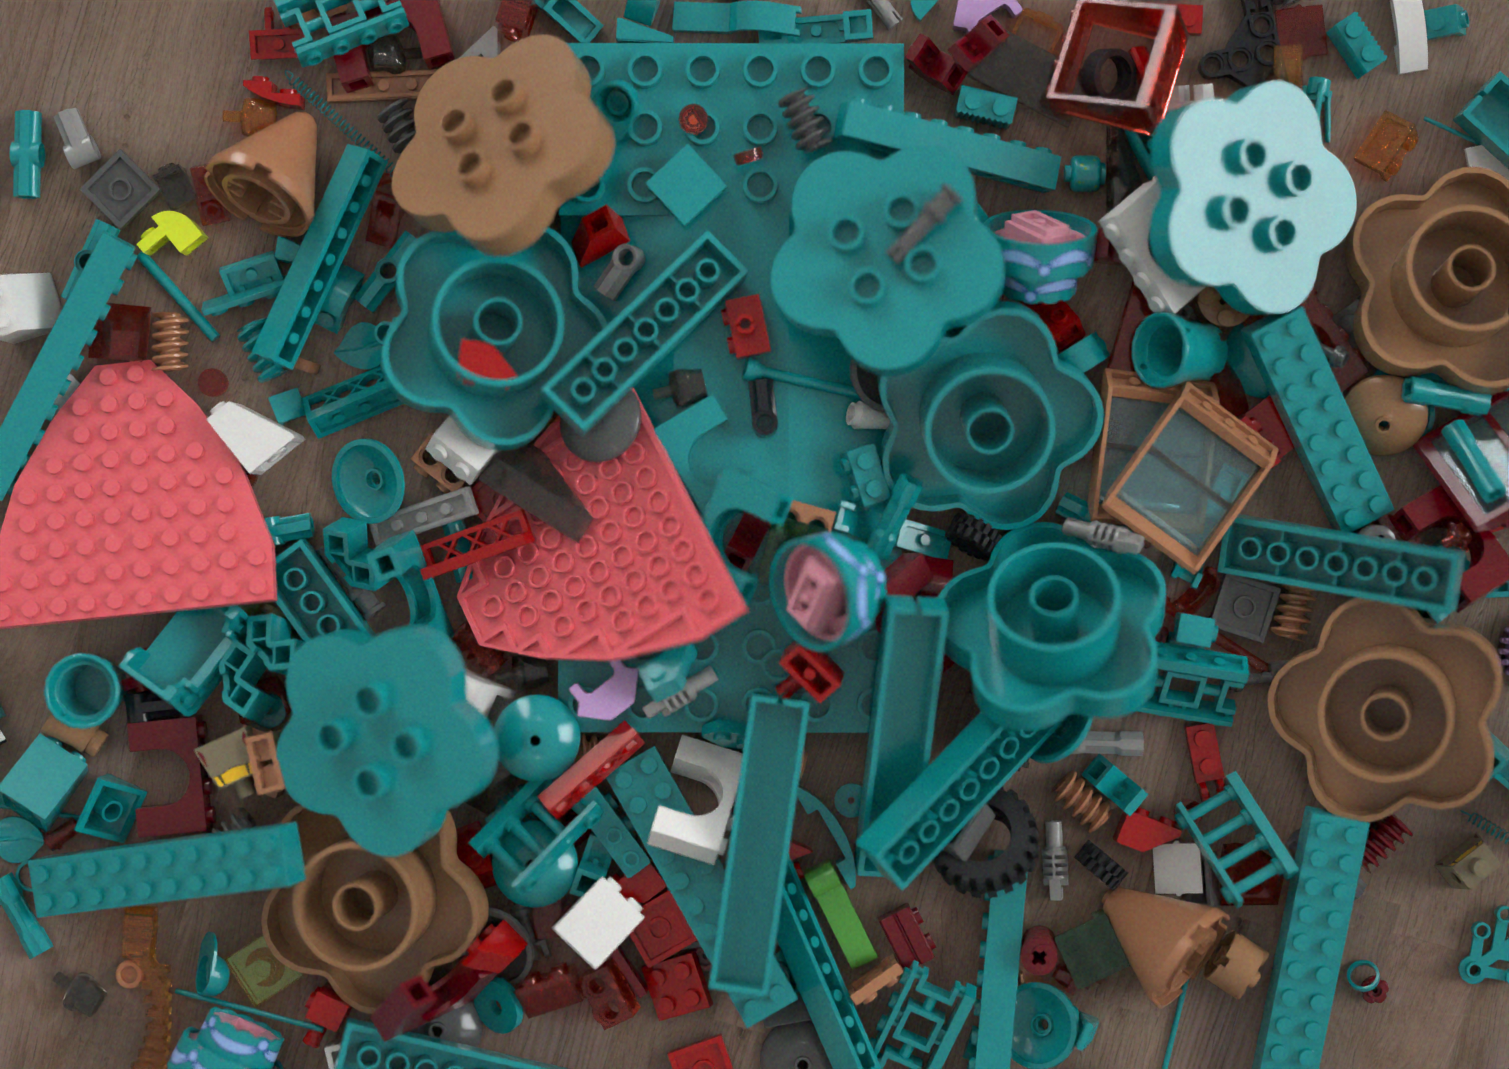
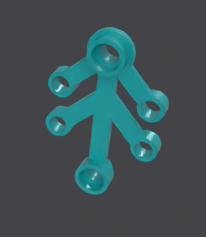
M1499 905L1494 911L1496 921L1491 949L1483 955V942L1491 934L1490 926L1482 921H1476L1472 924L1471 933L1473 936L1470 953L1460 961L1458 966L1459 975L1465 982L1477 984L1485 978L1502 980L1509 984V968L1503 970L1490 967L1498 959L1509 961V937L1506 938L1509 923L1508 906ZM1503 909L1508 910V916L1505 919L1500 917V912ZM1483 925L1485 932L1482 935H1478L1477 928ZM1477 965V967H1478L1477 973L1474 974V975H1471V974H1470V968H1471V966Z

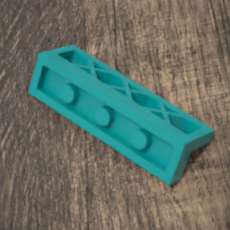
M381 366L302 398L307 421L318 439L404 404L389 390L383 378ZM378 380L375 385L365 387L369 381ZM351 390L348 396L339 398L342 392ZM325 401L322 407L312 410L311 405Z

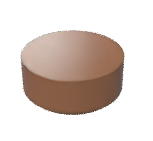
M298 357L294 368L316 375L321 365Z
M127 959L117 967L115 972L116 980L124 988H135L145 980L146 968L137 959Z

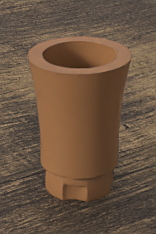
M52 713L41 730V733L56 738L81 753L85 752L92 757L98 754L109 737V734L101 730L99 725L87 729L68 727L56 720Z

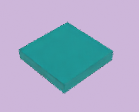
M686 144L645 183L685 227L727 188V185L689 144Z

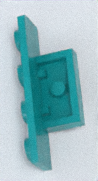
M274 250L220 267L219 273L228 294L204 301L201 310L203 315L212 314V316H218L227 312L228 308L237 305L239 307H246L262 297L267 299L277 297L287 275L283 274L278 260L274 257Z
M595 787L580 800L586 807L594 800L604 812L599 822L591 829L626 877L631 878L646 867L651 860L635 840L636 835L633 832L635 828L627 815L622 817L616 808L619 807V804L610 792L605 794L603 790L599 791Z

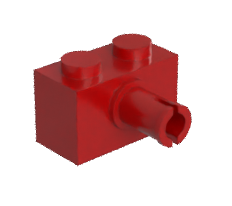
M759 294L725 301L726 308L721 309L724 326L730 325L732 336L727 337L730 354L736 353L737 360L771 353Z
M795 640L784 649L779 664L790 675L778 684L775 689L779 696L783 692L785 693L782 699H790L800 688L804 687L821 703L841 686L845 672L824 651L808 649Z
M329 981L322 987L317 986L315 992L312 991L305 1004V1007L309 1009L305 1018L311 1020L312 1024L323 1026L324 1031L319 1032L308 1029L302 1041L308 1046L319 1048L327 1029L337 1032L346 1022L353 1008L338 996Z

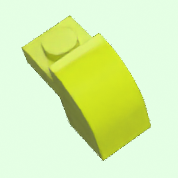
M163 211L152 216L158 227H151L141 235L142 240L137 243V246L143 253L152 256L166 243L171 241L180 253L188 256L204 243L208 236L194 220L176 211Z

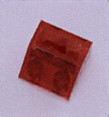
M562 962L550 967L551 971L540 974V971H534L520 981L515 992L528 1019L584 1000L585 994L575 964L567 965V962Z

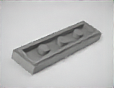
M471 486L399 509L386 521L369 524L377 547L389 537L413 529L415 534H419L479 514Z

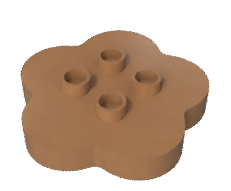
M535 35L517 41L494 58L467 56L442 66L427 80L418 95L414 110L416 135L406 146L395 165L392 177V190L398 204L424 228L436 232L458 231L477 250L487 255H511L531 245L546 230L556 209L565 200L582 193L601 177L613 155V130L607 119L589 100L591 80L585 65L561 39L551 35Z
M1464 167L1451 171L1441 177L1424 195L1399 194L1374 202L1354 223L1348 233L1345 244V258L1348 270L1361 290V298L1354 314L1353 330L1357 346L1362 355L1377 369L1395 376L1411 377L1435 373L1451 386L1481 394L1492 395L1508 389L1509 180L1490 169Z
M1353 596L1339 605L1328 618L1323 627L1318 646L1292 657L1278 671L1268 692V712L1272 724L1280 736L1306 756L1307 773L1311 789L1318 801L1332 814L1371 822L1389 816L1407 803H1414L1433 809L1455 808L1468 803L1479 795L1490 779L1495 755L1494 743L1486 724V719L1495 708L1500 697L1503 669L1500 658L1492 644L1481 634L1470 628L1455 624H1428L1413 607Z
M299 804L289 811L280 824L297 822L306 880L291 886L273 888L268 895L263 907L261 920L265 942L272 954L288 968L304 974L325 976L338 996L354 1009L373 1014L399 984L421 974L428 984L435 966L449 963L461 956L477 938H480L481 933L484 931L489 914L486 891L475 873L457 857V832L449 810L442 827L432 839L403 855L393 857L376 855L361 847L349 835L341 820L335 815L317 813Z

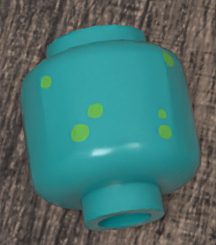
M1074 155L1070 160V164L1064 165L1063 180L1064 182H1069V187L1073 192H1097L1100 185L1105 184L1106 165L1104 162H1101L1098 156Z

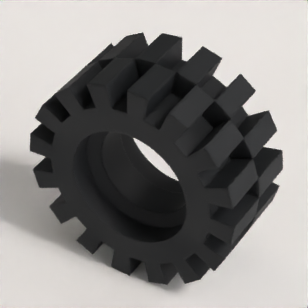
M960 512L955 515L945 533L946 539L952 542L951 544L954 547H959L958 550L961 552L965 551L967 555H974L975 558H982L983 560L990 559L994 547L1001 539V535L998 534L996 529L991 528L992 525L989 523L985 524L984 520L980 518L978 520L974 515L970 514L968 516L967 513L961 514Z
M1089 839L1074 856L1075 859L1112 890H1115L1128 875L1125 869Z

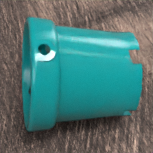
M1154 313L1145 318L1137 328L1132 341L1131 357L1134 369L1144 383L1152 388H1168L1181 382L1213 379L1211 376L1214 373H1220L1224 369L1228 353L1227 342L1221 341L1218 333H1222V331L1213 324L1184 320L1171 313Z
M78 653L66 656L52 667L46 677L44 697L47 708L56 720L68 727L87 729L98 726L111 717L121 703L125 701L124 695H127L128 690L124 691L121 680L127 678L126 674L114 665V662L102 659L97 655Z

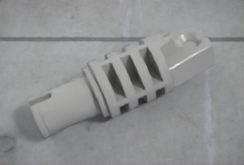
M1067 517L1063 525L1064 535L1086 540L1091 546L1104 547L1106 550L1112 549V551L1125 554L1129 552L1138 554L1144 546V536L1113 524L1109 525L1097 520L1090 523Z
M709 665L689 678L686 676L687 681L682 691L658 703L654 700L644 706L642 709L647 718H652L660 712L666 717L696 699L699 691L719 680L713 668Z
M1062 820L1045 821L1046 846L1042 849L1043 885H1049L1051 901H1061L1063 899V885H1069L1068 851L1066 846H1063Z

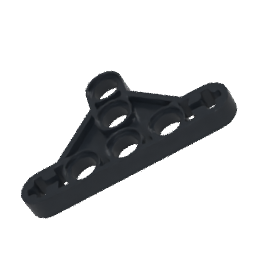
M1241 0L1244 13L1243 19L1224 49L1209 52L1201 58L1198 63L1199 74L1207 80L1228 77L1244 88L1265 83L1266 77L1269 74H1276L1280 77L1281 81L1288 82L1271 1L1260 0L1258 2V9L1260 11L1264 8L1265 12H1258L1252 16L1251 12L1256 10L1255 2ZM1262 18L1267 21L1269 29L1266 33H1258L1254 29V21L1256 19ZM1264 46L1271 47L1275 52L1274 59L1271 61L1263 60L1260 56V49ZM1236 52L1243 53L1247 58L1246 66H1235L1232 62L1233 54ZM1209 58L1217 60L1219 63L1218 72H1207L1204 68L1205 60Z

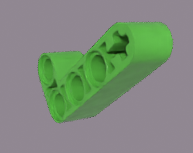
M830 858L804 870L807 883L813 895L817 898L852 970L878 958L874 946Z

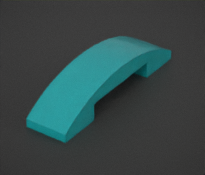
M872 10L843 11V14L796 17L795 29L800 30V37L758 31L759 43H853L873 39Z
M798 784V799L808 815L817 809L844 854L843 857L836 860V865L849 888L856 887L854 858L841 824L821 799Z

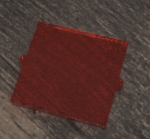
M1298 4L1294 8L1275 10L1276 28L1283 60L1294 58L1305 60L1307 57L1328 54L1322 4L1303 7Z

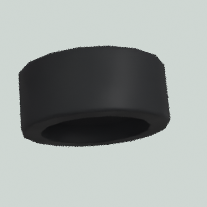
M1120 48L1095 50L1086 58L1081 70V83L1084 92L1091 100L1097 103L1122 102L1132 93L1137 80V69L1134 60L1128 52ZM1107 59H1111L1117 69V81L1110 93L1103 89L1100 81L1101 69Z

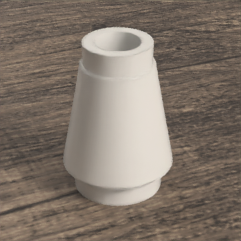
M862 401L852 402L846 413V423L851 425L853 429L886 430L890 423V418L885 411L877 410Z

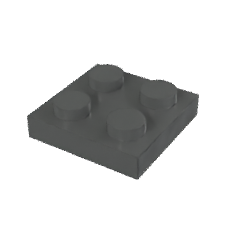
M121 149L80 188L122 231L163 191Z
M1224 573L1210 618L1216 619L1215 625L1220 630L1264 643L1281 589L1246 577Z

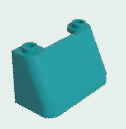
M237 605L177 611L147 650L141 647L129 650L124 655L119 667L184 716H192L200 709L222 681L223 675L219 671V662L233 641L236 639L246 644L247 617L250 616Z

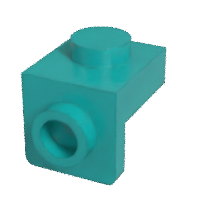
M1453 4L1424 11L1428 41L1453 35H1466V28L1469 27V16L1463 7Z

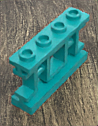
M274 0L285 28L299 23L305 38L292 42L302 67L317 65L324 59L334 55H343L352 48L362 44H371L380 37L399 33L403 28L409 26L400 0L387 6L384 0ZM353 2L358 17L332 27L326 12ZM379 6L383 15L367 21L364 12ZM318 8L321 16L305 22L302 13ZM326 27L329 36L313 42L310 33Z
M1155 641L1158 653L1157 669L1164 670L1163 676L1157 675L1155 686L1159 687L1158 692H1153L1150 698L1133 712L1137 711L1158 716L1180 718L1187 721L1210 723L1216 726L1232 727L1233 715L1236 713V704L1234 699L1225 697L1229 686L1243 689L1245 683H1247L1250 675L1248 657ZM1172 677L1196 681L1193 693L1169 689ZM1208 677L1221 679L1219 685L1206 682ZM1202 695L1215 696L1214 702L1201 700Z
M913 960L910 968L904 967V972L900 975L901 979L898 981V983H901L899 991L893 990L887 1003L890 1009L887 1015L882 1014L877 1023L876 1030L879 1032L876 1038L870 1037L869 1039L881 1069L884 1068L888 1058L909 1068L921 1069L923 1059L911 1053L914 1047L929 1053L933 1044L936 1045L924 1069H942L976 1000L977 986L966 982L965 986H962L961 982L955 980L951 991H947L926 981L929 968L925 966L923 968L919 967L918 961ZM917 978L915 990L927 995L924 1002L909 997L905 1006H902L914 979ZM958 996L959 998L946 1025H944L946 1013L934 1008L937 1000L952 1006ZM910 1012L935 1022L927 1038L903 1028ZM892 1025H894L892 1037L904 1043L901 1049L886 1043L882 1053H880L879 1051Z

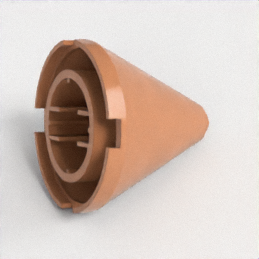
M293 112L214 155L205 168L208 171L204 176L206 185L212 195L222 206L240 220L245 221L247 216L262 223L259 229L261 231L281 237H298L303 235L314 219L317 124L315 119L307 112Z
M1121 887L1115 890L1109 889L1101 901L1104 903L1102 910L1149 1001L1158 1008H1164L1172 1003L1183 992L1180 987L1189 978L1194 980L1215 952L1227 930V926L1221 922L1222 918L1226 921L1230 919L1229 915L1218 907Z

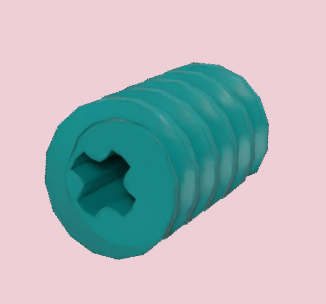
M267 318L252 321L237 330V332H241L237 337L238 341L246 342L242 347L244 352H252ZM254 353L247 357L249 362H257L252 368L254 373L262 372L257 378L259 383L268 382L289 371Z

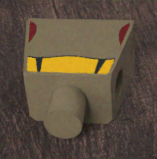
M251 725L194 750L217 787L222 789L233 784L240 799L256 792L249 777L253 775L245 742V738L254 736Z
M1476 832L1434 866L1451 888L1469 890L1498 869L1501 863Z

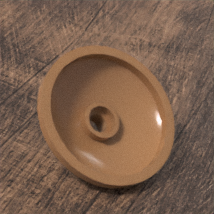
M1392 375L1372 376L1355 384L1344 396L1371 455L1389 456L1403 452L1413 446L1425 431L1428 421L1427 405L1423 406L1403 401L1401 395L1405 379ZM1381 421L1389 422L1385 427L1379 425Z

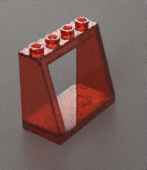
M1077 0L1076 7H1073L1070 13L1068 32H1065L1062 38L1060 57H1057L1054 63L1052 82H1049L1046 88V99L1049 101L1053 111L1154 136L1157 126L1166 114L1189 39V33L1178 6L1124 0ZM1094 24L1155 40L1136 102L1072 95Z

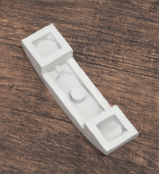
M1390 0L1397 43L1394 46L1398 75L1428 70L1427 33L1422 0Z

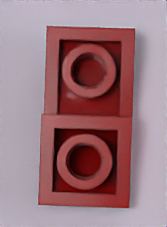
M252 76V80H243V86L269 103L284 108L305 110V98L297 94V90L280 89V93H277L278 86L269 81V77Z

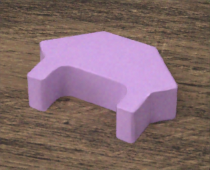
M958 0L952 28L953 30L963 31L968 34L982 19L1000 8L1006 9L1012 18L1018 17L1023 9L1017 0Z
M622 660L608 661L614 668V675L593 692L588 693L584 691L579 683H575L569 690L579 702L577 715L580 717L612 720L635 702L639 676L638 668L626 666Z

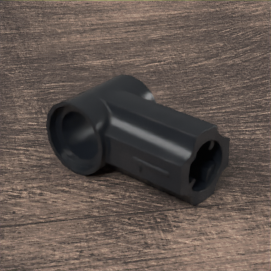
M773 379L749 381L753 431L761 438L772 437L778 429ZM761 417L771 418L774 424L770 430L762 431L757 427V422Z
M142 692L124 695L127 723L152 721L153 718L183 715L156 694Z

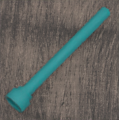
M747 357L744 362L742 379L744 380L773 379L775 381L861 399L851 385L765 367L764 363L759 362V359Z

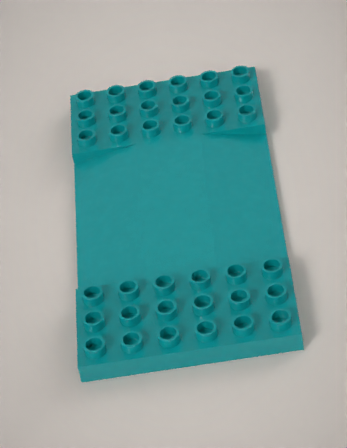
M566 43L588 70L591 80L589 98L591 102L599 88L611 80L628 82L636 89L640 99L639 109L632 120L627 134L623 139L614 143L613 155L604 173L592 186L582 193L565 200L559 207L561 236L571 247L577 262L578 290L580 294L599 309L609 325L707 230L749 271L745 281L634 387L654 428L713 394L728 421L702 435L693 444L689 455V465L695 478L706 486L716 488V480L723 472L724 467L746 475L757 469L766 485L793 497L794 501L836 512L833 522L836 523L840 509L837 506L839 500L856 505V503L852 502L848 488L850 483L848 477L843 474L840 466V453L865 444L874 443L881 464L880 448L886 430L853 429L851 425L846 423V413L849 405L852 402L862 401L861 399L773 380L778 429L772 437L761 438L757 436L752 427L749 381L742 379L746 358L737 360L736 353L730 354L727 337H731L732 333L730 325L724 326L721 309L726 308L725 301L759 294L771 353L752 358L759 359V362L764 363L765 367L853 386L850 378L851 357L845 350L842 342L836 337L807 333L793 325L785 317L774 298L771 287V271L780 248L795 232V222L792 213L793 191L800 175L811 163L827 154L843 151L861 153L876 160H884L892 155L891 153L841 141L833 137L839 106L852 97L865 99L868 101L867 105L875 107L878 105H888L895 108L894 112L904 114V43ZM808 87L809 89L804 94L815 96L809 103V106H819V109L813 116H823L824 118L818 124V128H828V131L822 137L832 138L833 141L816 151L803 154L805 151H798L796 149V145L801 140H792L791 137L796 129L787 128V123L791 119H785L782 116V113L787 108H780L778 102L784 96ZM689 108H695L699 116L703 114V117L700 118L705 126L699 132H689L682 126L681 117ZM686 144H689L727 185V188L685 227L645 183ZM606 204L622 217L630 238V242L626 244L641 248L645 254L644 266L634 273L616 301L603 295L594 287L611 262L614 250L581 268L571 243L581 219ZM628 251L625 254L624 261L627 266L633 262L634 255L632 251ZM761 417L757 422V427L762 431H768L773 427L774 423L769 417ZM890 499L861 508L883 514ZM693 500L692 502L697 511L700 510L695 500ZM744 512L733 517L727 524L722 539L723 551H725ZM788 512L782 526L786 529L792 528L796 523L795 515ZM817 519L812 520L808 525V531L811 535L823 532L824 530L823 523ZM769 527L747 573L759 578L749 605H746L748 612L740 616L741 623L735 626H731L728 623L701 641L693 643L698 654L694 664L691 663L687 677H691L710 665L719 680L699 691L696 699L666 717L660 712L652 718H647L642 708L654 701V699L648 692L640 672L635 702L614 719L603 720L578 716L579 702L570 692L569 688L575 683H579L584 691L588 693L593 692L614 675V668L608 661L558 660V700L573 712L579 724L580 732H612L624 720L636 732H702V725L717 719L747 725L752 694L778 697V703L783 704L784 699H782V696L785 693L783 692L779 696L775 689L782 681L770 680L763 672L762 661L769 651L773 649L784 650L795 641L783 627L776 614L769 586L772 561L777 551L789 541L774 538L776 532L770 531ZM831 529L832 533L844 535L848 539L860 541L865 545L868 542L867 539ZM894 546L887 560L879 559L881 568L885 570L902 554V549ZM874 620L864 635L834 649L824 651L845 672L841 686L821 703L804 687L791 696L790 699L810 702L806 733H869L880 634ZM661 650L623 659L622 661L626 666L638 668V666L664 653ZM781 652L771 654L765 663L766 671L775 678H782L788 674L779 664L782 656Z

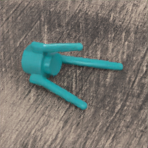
M1310 77L1308 85H1302L1301 90L1307 95L1312 104H1315L1319 121L1321 107L1324 104L1325 142L1329 143L1331 141V80L1324 77Z

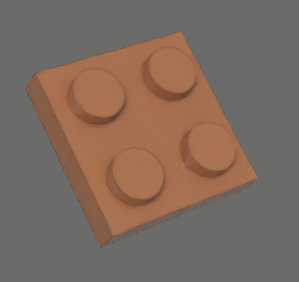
M891 954L847 986L849 995L856 1006L861 1002L864 1005L868 1004L877 997L879 989L885 985L889 988L901 979L900 974L904 971L895 955Z

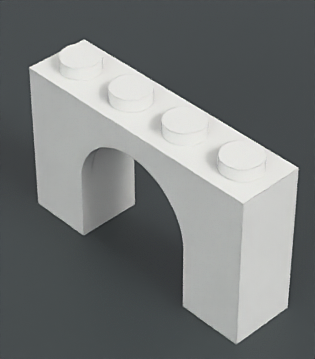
M1157 180L1143 183L1100 219L1099 223L1104 229L1105 236L1117 250L1121 262L1126 265L1131 273L1135 285L1147 299L1150 309L1154 313L1175 314L1205 287H1187L1174 282L1163 273L1150 255L1148 248L1150 221L1161 194Z
M682 735L671 773L706 784L715 793L718 807L709 814L692 816L659 806L647 844L714 865L717 855H724L728 839L723 838L725 830L731 831L734 814L730 812L732 806L735 807L743 753Z

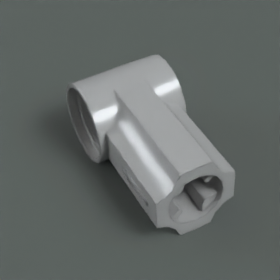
M75 107L58 112L54 116V120L64 141L63 150L71 167L77 169L101 159L99 148L93 137L89 135L79 109Z
M628 244L618 246L613 252L611 262L594 287L603 295L616 301L634 273L645 264V254L641 248ZM628 251H632L634 259L627 266L624 257Z

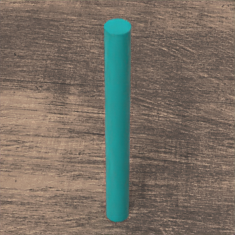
M141 251L137 255L140 263L211 342L217 340L220 334L158 264L149 255Z

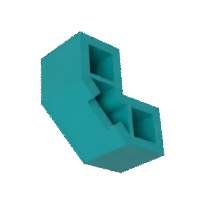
M341 517L323 528L325 556L332 564L334 562L338 564L346 574L344 579L350 586L376 591L394 579L392 577L379 582L375 579L366 556L373 550L368 548L366 521Z
M1176 612L1174 631H1169L1166 643L1198 649L1210 648L1211 642L1215 643L1218 635V626L1215 625L1216 619Z
M274 614L247 617L246 645L252 652L257 653L264 661L263 664L270 671L287 676L288 667L293 655L306 642L291 639V623L286 618Z
M235 639L219 662V671L223 675L224 691H222L223 702L243 717L260 724L276 700L256 686L267 667L263 664L264 661L257 653L252 652L246 644Z
M693 643L662 650L664 654L638 666L646 688L656 703L683 690L691 663L694 664L698 654Z

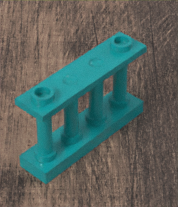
M1234 771L1225 777L1224 783L1226 786L1223 787V791L1187 811L1182 802L1177 803L1175 809L1177 814L1174 815V818L1182 830L1187 829L1223 886L1220 891L1227 903L1233 902L1238 909L1243 904V898L1240 894L1275 874L1279 876L1283 874L1285 879L1289 880L1297 875L1299 868L1238 773ZM1229 800L1237 802L1241 809L1239 815L1204 835L1201 834L1194 820ZM1245 824L1246 826L1251 825L1256 832L1254 840L1217 859L1209 846L1210 844ZM1260 849L1263 851L1267 849L1273 858L1270 860L1271 864L1233 884L1225 869Z
M562 774L546 781H529L469 842L483 858L488 854H493L516 877L511 885L521 895L533 890L538 884L539 878L587 829L593 828L604 813L594 800L587 807L579 801L571 808L578 816L567 827L557 820L541 804V800L537 796ZM533 812L557 835L546 849L521 825V820L528 813ZM508 833H513L537 856L526 869L500 846V841Z

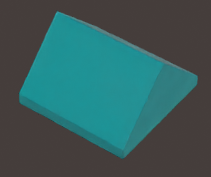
M110 773L98 777L74 830L125 843L136 819L135 809L142 806L148 792Z

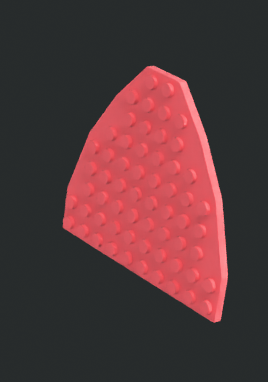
M152 360L94 366L52 419L40 443L35 448L16 481L0 532V630L277 601L275 544L244 466L206 420L208 416L202 408L165 372L152 371V368L158 367Z
M634 388L631 390L635 393L640 403L641 425L632 445L620 456L606 462L597 463L585 461L577 457L567 448L562 439L560 416L558 415L514 467L486 522L524 509L535 542L467 566L457 599L480 646L544 660L614 662L699 642L748 612L665 447L653 430L654 426ZM518 517L509 521L505 531L513 535L523 533ZM502 523L497 524L496 526L501 528ZM486 528L480 540L487 544H492L495 542L498 532ZM473 570V579L469 580V576Z

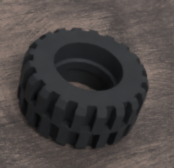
M1003 786L986 802V805L995 814L994 820L1005 824L1010 832V843L1006 850L997 858L985 862H976L968 859L964 862L944 850H941L932 859L936 870L942 875L943 880L949 886L954 885L956 891L962 894L968 891L975 898H981L982 893H988L989 898L998 897L997 891L1004 890L1007 894L1014 890L1012 885L1016 882L1019 885L1027 880L1025 874L1027 871L1032 872L1036 865L1035 858L1039 856L1040 848L1038 841L1040 840L1033 813L1030 812L1029 806L1024 799L1019 800L1018 794L1011 789L1007 792L1004 791Z

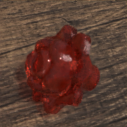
M1450 520L1447 521V536L1440 539L1443 547L1448 549L1451 546H1455L1465 552L1469 551L1467 544L1472 540L1469 529L1463 522L1456 525Z

